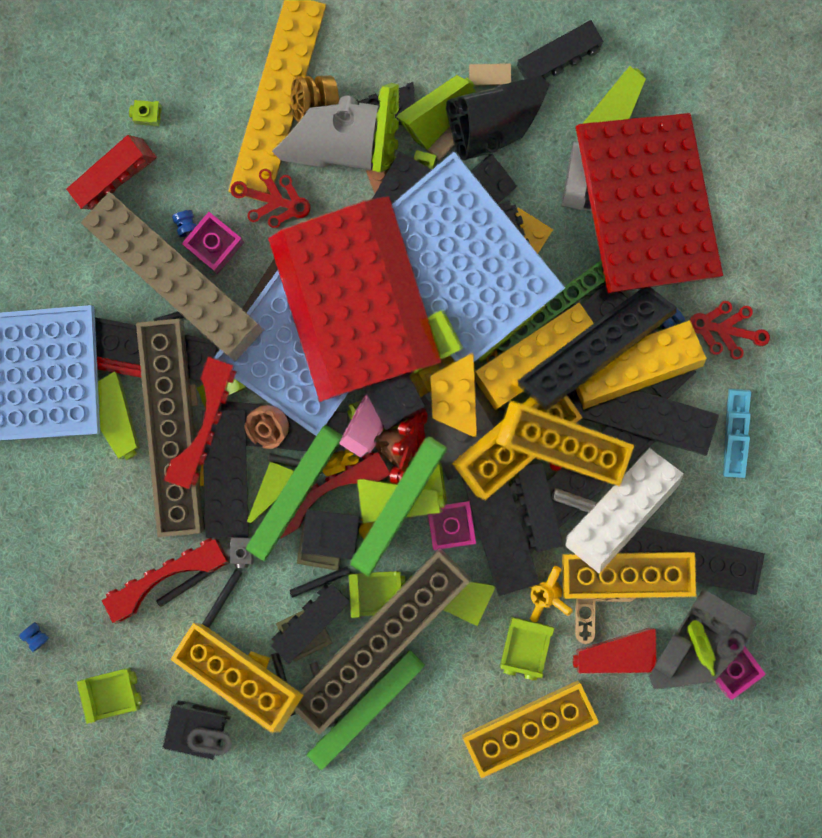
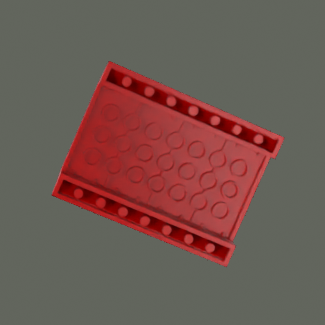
M389 196L362 201L282 229L268 238L319 402L408 372L442 363Z

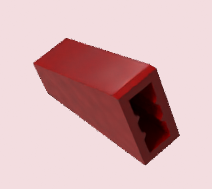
M645 628L577 649V655H573V668H577L578 673H651L656 665V629Z

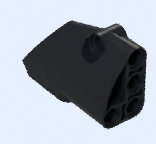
M536 76L448 100L446 112L458 157L464 161L495 153L499 149L522 139L535 119L550 84L542 76Z

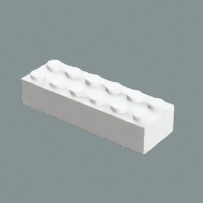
M649 448L623 476L621 485H615L567 536L566 547L600 573L681 484L683 473Z

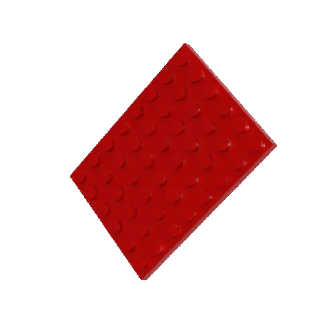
M691 113L583 123L575 126L608 293L722 277L723 271Z

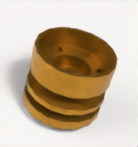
M310 76L294 78L291 87V106L293 115L298 122L309 108L339 104L338 87L333 76H317L314 80Z

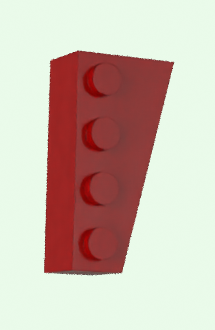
M127 135L67 187L66 190L81 209L93 210L108 192L113 194L119 186L157 159V157L143 138Z

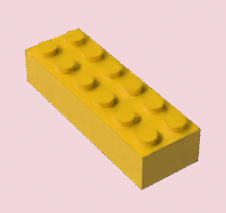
M579 302L474 372L475 381L493 408L497 410L524 392L518 386L517 380L594 323Z
M689 320L645 336L575 390L583 409L701 368L704 366L706 356Z
M568 396L564 397L547 411L531 397L522 404L574 424L583 418ZM503 421L452 462L474 494L484 500L535 458L534 456L496 443Z
M514 402L509 404L496 441L497 444L617 486L621 485L634 448L632 444Z
M617 553L600 573L576 554H562L563 597L565 599L696 597L695 553Z
M200 623L192 624L170 659L272 733L282 731L303 697V694L213 630Z
M577 680L462 734V737L482 779L598 724L599 721L581 683Z

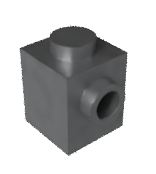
M231 538V546H227L226 557L230 559V564H235V568H248V564H253L254 555L246 550L252 538Z

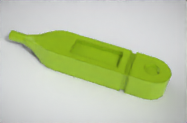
M693 620L687 629L700 662L710 670L712 676H715V655L701 622Z

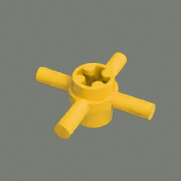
M558 566L553 567L547 581L529 587L532 589L531 599L536 605L530 617L532 622H538L544 607L553 605L567 616L573 611L572 608L560 600L563 592L560 584L556 581L562 569Z

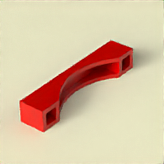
M208 357L201 376L206 395V413L203 425L192 444L171 460L164 481L190 489L192 485L196 486L200 473H197L199 464L203 465L207 457V453L204 450L207 444L211 445L215 434L211 432L214 423L218 425L222 412L219 411L221 403L225 404L229 392L226 391L229 383H233L236 376L235 366Z
M371 451L362 456L363 461L357 465L345 466V472L326 477V483L321 486L318 483L314 484L280 539L299 529L306 511L327 492L340 486L358 484L357 480L361 479L381 481L388 477L390 471L378 452L374 454Z
M206 539L200 543L201 547L195 550L190 548L182 552V557L174 560V558L169 559L162 564V568L158 570L154 568L143 574L144 577L140 580H130L124 584L125 588L119 591L114 589L106 594L107 597L101 601L112 623L118 624L137 614L146 595L164 579L187 571L212 573L229 564L230 561L227 559L219 540Z

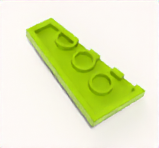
M395 83L383 85L379 91L380 106L376 115L378 125L374 135L375 152L372 155V171L382 172L391 167L396 158L395 149H398V140L395 139V132L399 129V121L395 118V114L399 110V84Z

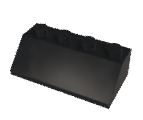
M408 373L364 387L385 430L424 412L425 406Z

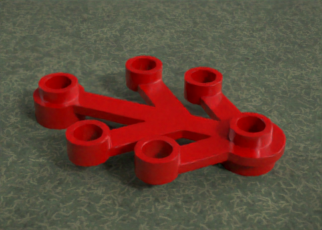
M267 168L259 172V178L265 182L271 194L248 188L242 181L234 182L230 188L231 194L235 198L248 196L268 202L266 205L248 212V219L251 222H257L260 217L280 206L288 208V210L278 216L272 215L269 217L268 225L271 228L279 227L280 223L293 216L304 218L311 210L309 201L298 196L292 185V178L289 175H282L279 183L282 187L286 188L291 200L282 198L271 178L272 173ZM263 171L269 173L268 179L262 178L261 173ZM284 177L289 178L290 183L288 185L282 184ZM238 185L242 186L243 192L237 193L235 187ZM297 204H303L304 210L298 211L296 209ZM256 212L258 214V218L251 219L250 213ZM276 218L278 219V224L273 226L270 220Z
M728 301L721 302L716 309L706 315L696 313L690 318L695 333L702 335L712 355L720 354L723 351V346L720 342L714 340L710 331L719 334L730 351V357L734 360L742 358L744 351L741 347L736 346L730 335L752 340L759 347L765 346L770 341V335L764 329L754 332L732 327V325L740 320L748 319L752 316L753 310L750 306L741 307L739 312L720 324L711 321L721 314H728L732 310V304ZM723 304L728 306V311L722 310ZM743 309H747L749 311L748 316L743 315ZM697 320L703 321L702 327L697 326ZM759 334H763L765 336L764 341L759 340ZM713 345L719 346V352L713 351ZM735 349L740 352L739 357L734 356L733 351Z
M425 409L424 412L408 419L406 422H401L399 425V434L406 437L399 442H395L392 447L394 455L403 456L400 467H394L390 472V482L392 484H399L406 472L411 453L413 461L418 449L421 448L426 440L424 424L427 422L428 414Z

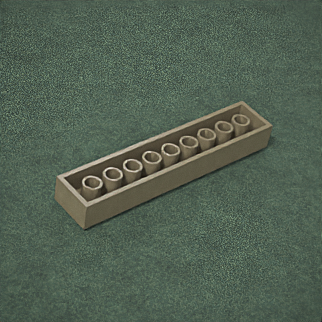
M108 192L81 222L233 361L236 362L264 331L256 321L112 193Z
M182 319L136 323L157 537L202 533L204 531L199 479L196 486L192 485L190 489L164 481L171 460L185 451L195 440L184 321Z
M439 548L299 691L303 694V697L294 711L320 735L470 582L471 577Z

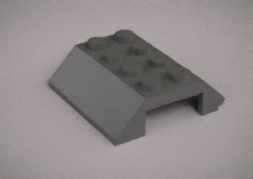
M476 381L477 437L468 435L433 419L431 391L421 397L428 414L427 422L424 424L425 438L429 436L447 447V451L440 463L442 462V469L448 480L459 474L452 462L503 421L506 415L503 406L497 410L493 408Z

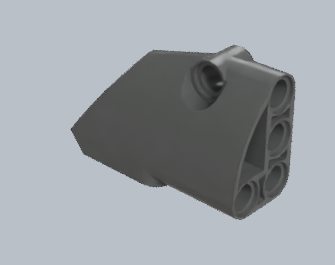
M701 591L649 675L653 689L682 687L715 681L744 649L746 642L757 625L756 621L710 592ZM693 620H697L703 625L715 655V676H712L710 670L700 662L687 629ZM728 642L734 643L737 646V650L730 649Z

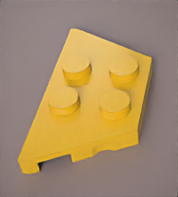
M470 353L464 358L431 374L432 418L468 435L477 437L474 353Z

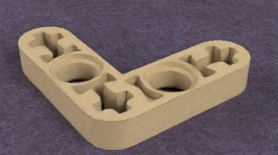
M636 597L575 598L576 639L583 644H589L594 640L595 601L631 602ZM585 606L589 607L591 610L590 617L586 619L581 618L579 615L580 609ZM579 621L585 623L591 621V626L587 625V631L591 632V636H587V640H583V637L579 636V633L583 632V625H579Z

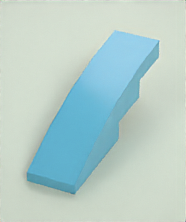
M728 390L724 477L745 478L750 442V436L748 435L751 416L749 413L750 390Z

